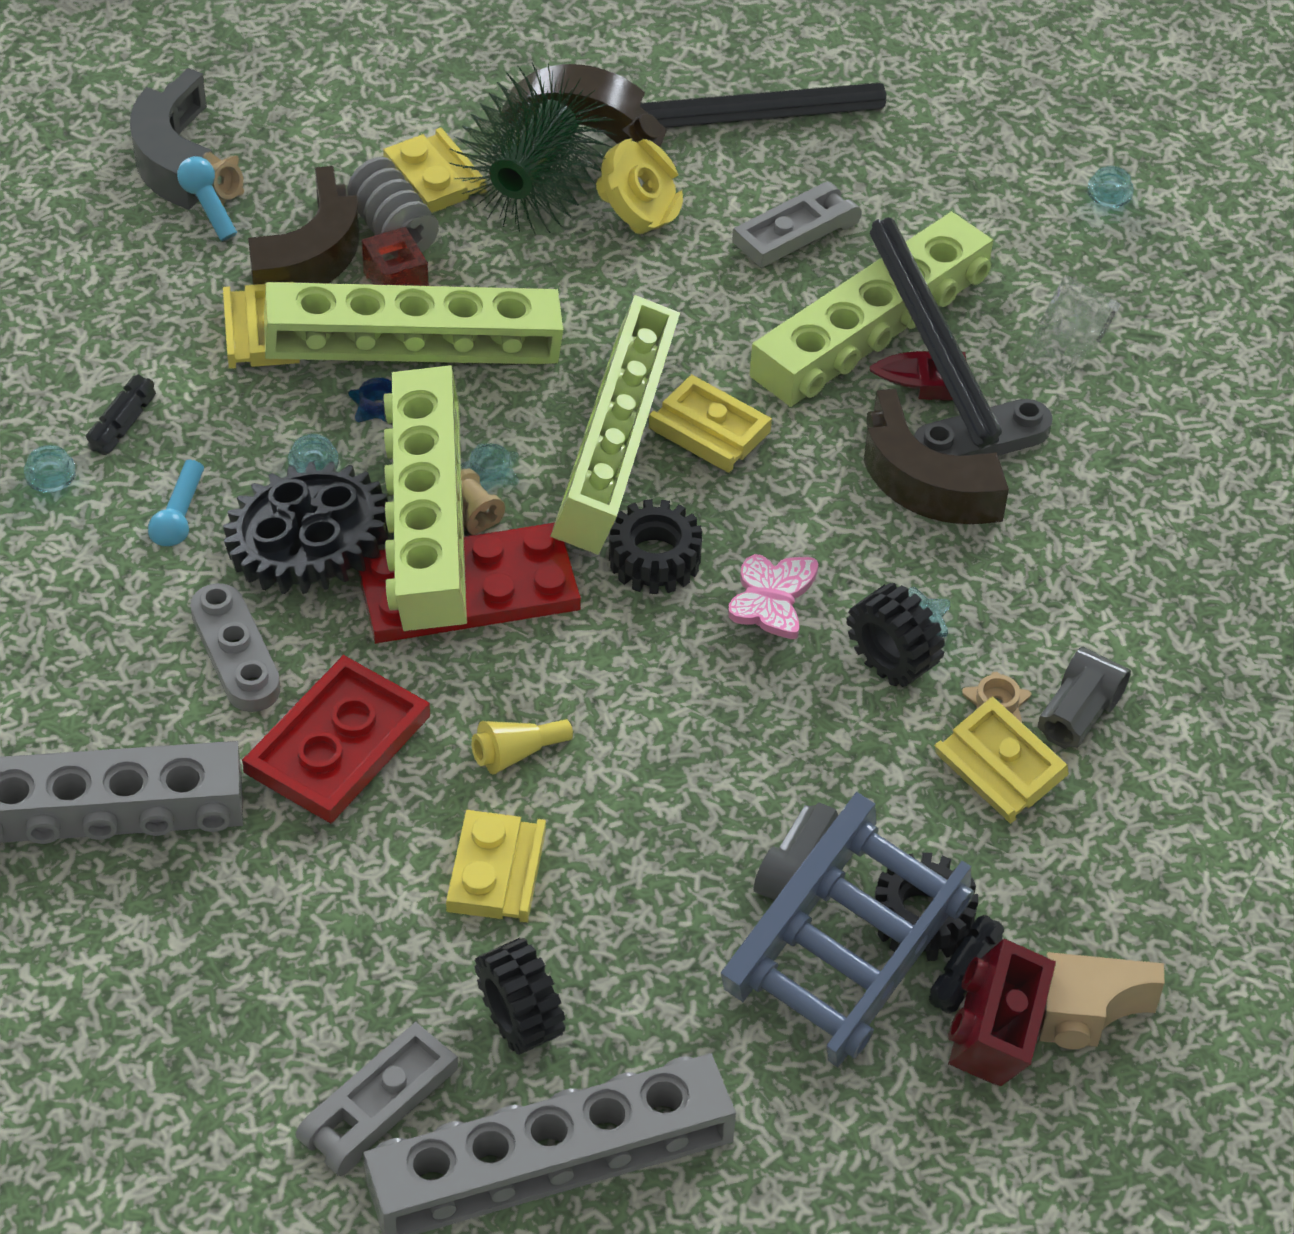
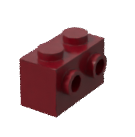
M1005 938L983 957H975L968 965L962 980V989L967 991L964 1006L956 1013L949 1029L948 1039L954 1043L948 1064L998 1086H1003L1031 1065L1056 961Z

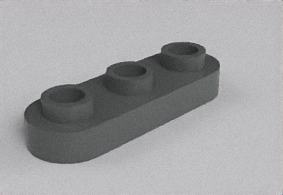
M1019 399L992 406L990 408L1002 430V434L999 436V442L995 445H988L983 448L976 446L961 415L925 424L918 428L914 437L924 446L947 455L966 456L997 452L999 456L1043 443L1050 434L1052 414L1044 404L1032 399Z

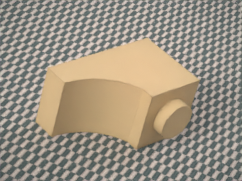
M1047 952L1046 957L1056 961L1040 1025V1041L1054 1042L1065 1049H1081L1086 1046L1098 1047L1102 1030L1113 1021L1136 1013H1156L1165 983L1164 963Z

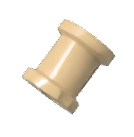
M462 469L463 525L469 533L476 535L501 521L505 513V505L498 496L490 495L481 486L480 477L474 470Z

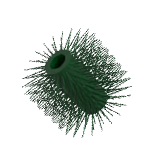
M549 63L551 100H547V96H545L544 82L542 88L541 76L539 80L537 69L535 73L539 81L542 100L523 72L522 74L527 82L531 96L506 72L519 96L497 82L507 100L488 93L498 110L480 103L489 120L471 114L481 131L462 125L478 143L455 137L479 155L452 150L485 166L453 165L470 168V170H479V172L484 171L489 174L482 177L454 179H466L462 181L478 179L476 181L490 178L485 182L491 180L492 183L467 192L483 188L480 190L482 191L494 185L489 191L493 188L496 189L483 200L497 191L490 200L491 202L500 192L501 196L495 204L494 210L503 197H506L503 206L504 209L507 202L504 224L507 209L511 200L514 199L513 210L515 205V224L517 214L518 229L517 199H520V203L522 202L531 229H533L529 218L526 199L545 227L546 225L537 203L561 226L549 205L550 203L559 209L555 206L557 204L553 201L555 200L554 197L562 205L561 207L564 209L562 212L571 218L561 199L580 206L570 190L585 195L588 194L577 178L596 184L585 167L601 172V168L588 155L606 159L587 143L611 147L580 132H602L612 134V132L594 130L599 128L589 129L587 127H580L578 123L614 119H603L607 117L587 120L595 117L592 116L578 120L585 115L576 119L575 116L601 106L583 111L590 107L588 106L574 114L573 112L579 107L573 111L571 110L585 99L583 98L570 108L578 98L577 96L568 107L566 106L575 88L571 89L567 98L561 103L566 89L565 86L561 96L564 74L556 100H553L556 82L552 95L553 71L551 80ZM522 90H523V91L527 94V96L532 100L533 104H532L531 101L526 97V95L522 92ZM481 123V124H482L484 127H486L491 133H489L486 129H485V131H484V129H483L479 124ZM575 133H578V134H580V135H583V136H585V137H587V138H584V137H582V136L575 135ZM580 143H584L585 145H587V146L590 147L591 149L587 148L586 146H584V145H582V144H580ZM475 149H477V150H479L480 152L486 154L487 156H483L482 154H480V153H479L478 151H476ZM476 159H479V160L488 162V163H490V164H492V165L489 166V165H487V164H485V163H483V162H480V161H478V160H476ZM528 195H529V197H530V199H531L533 205L531 204V202H530L529 199L527 198ZM536 197L541 201V203L546 207V209L536 200Z

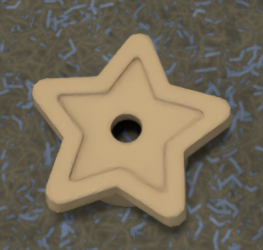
M212 152L205 153L203 158L211 163L215 171V180L212 186L222 205L224 206L226 200L244 194L243 174L238 167L239 157L234 155L220 160ZM219 176H221L222 182L220 184H218L217 182Z
M992 672L991 675L983 678L976 687H965L962 689L963 696L976 705L977 709L992 696L1002 701L1001 704L1021 723L1022 718L1019 707L1031 697L1029 690L1020 689L1016 681L998 672Z

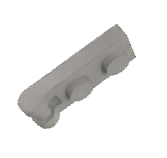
M824 182L733 228L732 242L760 268H763L839 228L846 230L856 225L862 216V209L852 200L841 198V191L831 182Z
M414 1022L307 1115L297 1128L296 1139L309 1150L317 1148L326 1156L325 1164L338 1176H344L358 1164L364 1151H367L458 1070V1056L421 1025ZM344 1120L353 1128L341 1137L333 1129Z

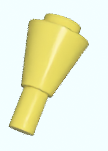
M567 719L538 726L532 723L481 721L477 728V734L472 736V752L478 765L486 766L489 773L494 775L541 750L543 746L572 740L573 730Z

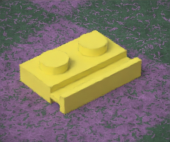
M442 127L435 129V135L426 138L422 134L383 149L384 157L393 161L397 170L403 174L406 181L410 183L414 192L420 196L423 203L428 206L431 213L467 200L468 195L474 194L483 188L471 192L467 191L486 185V179L476 181L478 179L462 181L466 179H454L482 177V174L478 170H470V168L453 165L474 166L467 157L452 151L462 152ZM486 189L480 191L479 193H480V194L485 193V192H486Z
M266 284L245 285V291L232 292L230 291V286L223 287L229 369L236 368V363L250 362L251 367L300 363L299 359H265L264 305Z
M692 374L662 402V408L658 412L653 410L649 414V429L727 473L733 470L734 463L738 459L743 460L771 432L772 423L771 417Z
M993 696L953 729V734L944 742L940 740L934 745L936 754L1010 824L1016 820V815L1025 807L1029 809L1069 775L1068 765Z
M466 810L446 899L447 912L503 919V916L519 918V922L528 923L546 833V820L538 819L537 824L521 822V817Z

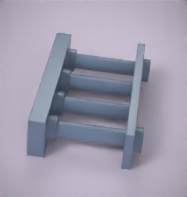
M857 791L721 971L724 990L741 1002L745 1001L753 989L757 992H761L764 989L833 1036L826 1045L828 1061L836 1067H839L847 1055L856 1058L863 1051L874 1032V1029L869 1026L947 917L950 916L956 920L966 909L974 894V890L969 888L971 886V866L964 861L959 863L947 880L878 835L879 828L875 826V803ZM854 853L858 856H862L864 853L933 898L915 925L844 879L846 873L842 869ZM821 898L825 901L831 898L900 944L881 971L811 924L812 917L809 916V913ZM787 943L792 947L797 943L867 990L848 1017H845L777 970L778 963L774 960Z

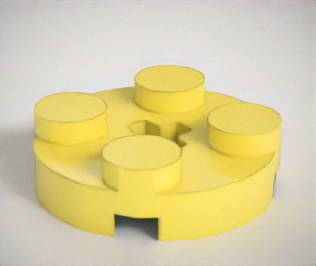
M630 138L615 145L605 154L604 158L606 159H603L601 166L602 176L597 179L596 189L601 199L610 203L614 211L629 224L635 233L644 234L661 228L678 216L683 204L682 190L676 193L673 178L679 175L669 156L652 141L642 139L639 142H634ZM638 178H641L644 182L642 187L639 183Z

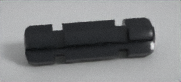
M139 374L131 377L123 387L124 390L116 396L100 416V421L96 422L86 434L89 449L98 451L102 455H107L114 449L119 442L116 437L122 438L143 412L140 406L146 407L156 395V391L153 388L154 382L150 378L145 379Z
M988 915L976 918L969 930L970 935L963 938L944 967L945 973L938 976L930 989V1003L945 1013L950 1014L957 1011L965 998L963 995L967 991L962 989V980L970 962L975 957H983L1002 941L1003 925L999 921L992 920Z

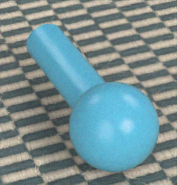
M193 156L185 159L177 171L180 186L185 191L196 194L221 242L234 237L237 231L212 186L215 180L213 166L202 157Z
M190 459L185 461L166 509L157 512L150 519L148 535L154 543L161 546H174L187 538L189 524L185 515L204 471V466L201 463Z

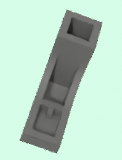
M187 68L174 82L169 83L162 93L146 87L135 101L130 115L134 158L140 177L157 195L188 210L199 200L196 194L189 193L180 186L177 178L178 168L189 157L198 156L203 158L205 153L212 152L211 149L191 142L179 135L207 107L203 73Z

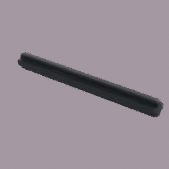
M879 82L644 102L640 104V107L648 114L654 116L663 127L671 128L879 110L885 108L887 96L884 84Z
M890 217L883 220H875L872 223L870 236L974 443L980 448L995 445L999 442L1002 430L896 222Z

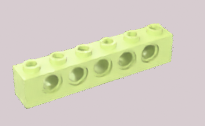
M952 211L906 241L938 306L941 307L949 305L956 295L969 285L981 283L991 269L990 257L993 239ZM882 258L753 342L750 377L788 406L792 407L805 397L812 398L816 396L827 382L840 373L845 375L851 372L859 360L874 350L876 352L883 350L893 337L906 328H915L916 326Z
M266 282L264 305L265 359L551 364L558 363L563 323L558 289Z
M634 295L617 334L550 537L599 555L617 517L680 312Z
M452 365L392 372V393L384 394L386 421L388 424L393 423V428L384 429L387 458L393 459V464L385 465L384 468L388 496L394 495L393 502H385L387 529L389 533H394V539L386 540L385 542L388 569L390 572L395 571V578L386 579L388 607L390 611L399 610L403 631L467 624L459 399Z

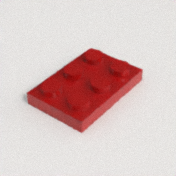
M342 655L242 759L243 772L332 824L430 717V703L349 657Z

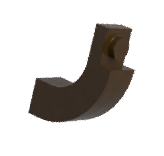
M581 64L549 66L551 80L553 71L552 95L556 82L553 100H556L564 74L561 96L565 86L566 89L561 103L567 98L571 89L575 88L566 106L568 107L577 96L578 98L570 108L583 98L585 99L571 110L573 111L579 107L573 112L574 114L588 106L590 107L583 111L601 106L575 116L576 119L583 115L585 116L578 120L592 116L595 117L587 120L607 117L603 119H614L578 124L599 128L596 130H606L603 132H612V134H604L617 144L625 139L632 138L631 141L634 142L646 139L661 147L667 129L654 116L648 114L640 107L645 92L637 85L613 72ZM548 67L537 70L538 76L539 74L541 76L542 88L544 82V93L547 96V100H551ZM533 72L526 76V78H528V81L542 100L539 81L536 73ZM524 78L518 84L531 96ZM515 86L512 87L511 91L519 96ZM522 90V92L526 95V97H527V98L531 101V103L533 104L532 100H531V99L527 96V94Z
M333 166L315 167L318 211L309 223L285 234L248 238L253 285L266 284V282L329 284L351 263L356 254L360 238L357 195L347 196L345 184L336 185Z
M896 388L877 390L874 411L867 412V437L863 460L867 471L877 486L899 505L933 520L969 525L1003 522L1009 488L997 452L955 456L943 454L924 446L912 435L907 426Z

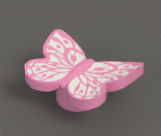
M754 554L746 558L741 566L740 577L741 584L746 590L736 595L729 603V618L739 624H756L764 631L777 636L797 639L799 620L792 605L795 603L794 598L804 594L815 581L818 572L817 560L811 557H792L783 559L774 566L763 555Z

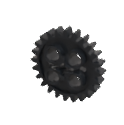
M309 462L305 472L298 473L296 468L289 466L287 476L284 478H280L274 473L268 474L270 484L266 487L253 483L251 487L254 496H238L237 500L240 509L228 510L230 523L223 525L226 535L224 543L229 558L233 562L235 571L237 573H244L246 582L251 583L259 579L262 590H267L278 582L281 594H286L293 584H299L302 594H307L311 583L318 582L326 590L329 588V579L336 576L343 582L349 581L347 570L350 568L364 572L366 570L364 557H380L378 545H383L386 540H389L385 516V502H388L387 495L383 494L379 481L371 483L369 473L366 471L355 476L353 465H348L340 472H337L334 462H329L322 471H317L314 462Z

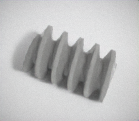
M375 157L364 162L355 170L349 179L347 195H357L358 213L383 244L387 252L395 257L403 258L427 250L436 239L439 231V222L434 215H431L428 206L414 192V189L406 181L403 174L397 170L393 161L386 157Z

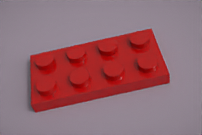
M555 522L464 537L467 624L403 631L399 610L390 611L388 607L386 579L395 578V571L390 572L388 569L386 549L379 550V558L364 557L366 570L364 572L358 571L374 643L581 610V597L565 543L550 537Z

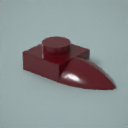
M929 351L903 352L891 355L870 366V372L890 383L905 388L918 389V400H953Z

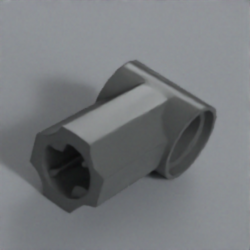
M1083 646L1080 647L1065 671L1061 687L1040 715L1037 728L1044 733L1048 741L1064 749L1067 747L1078 748L1105 710L1110 713L1121 699L1129 682L1131 670Z
M819 802L814 806L805 805L781 846L779 848L772 846L765 855L755 878L754 892L775 901L838 817L836 809Z

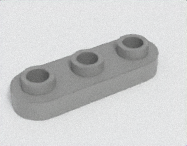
M221 583L202 587L191 599L192 620L228 700L234 707L247 712H257L269 708L277 701L280 695L279 673L241 593L233 586ZM234 639L240 640V641H237V642H230V641H233ZM252 677L258 678L257 680H253V681H248V680H247V679H250V678H252Z

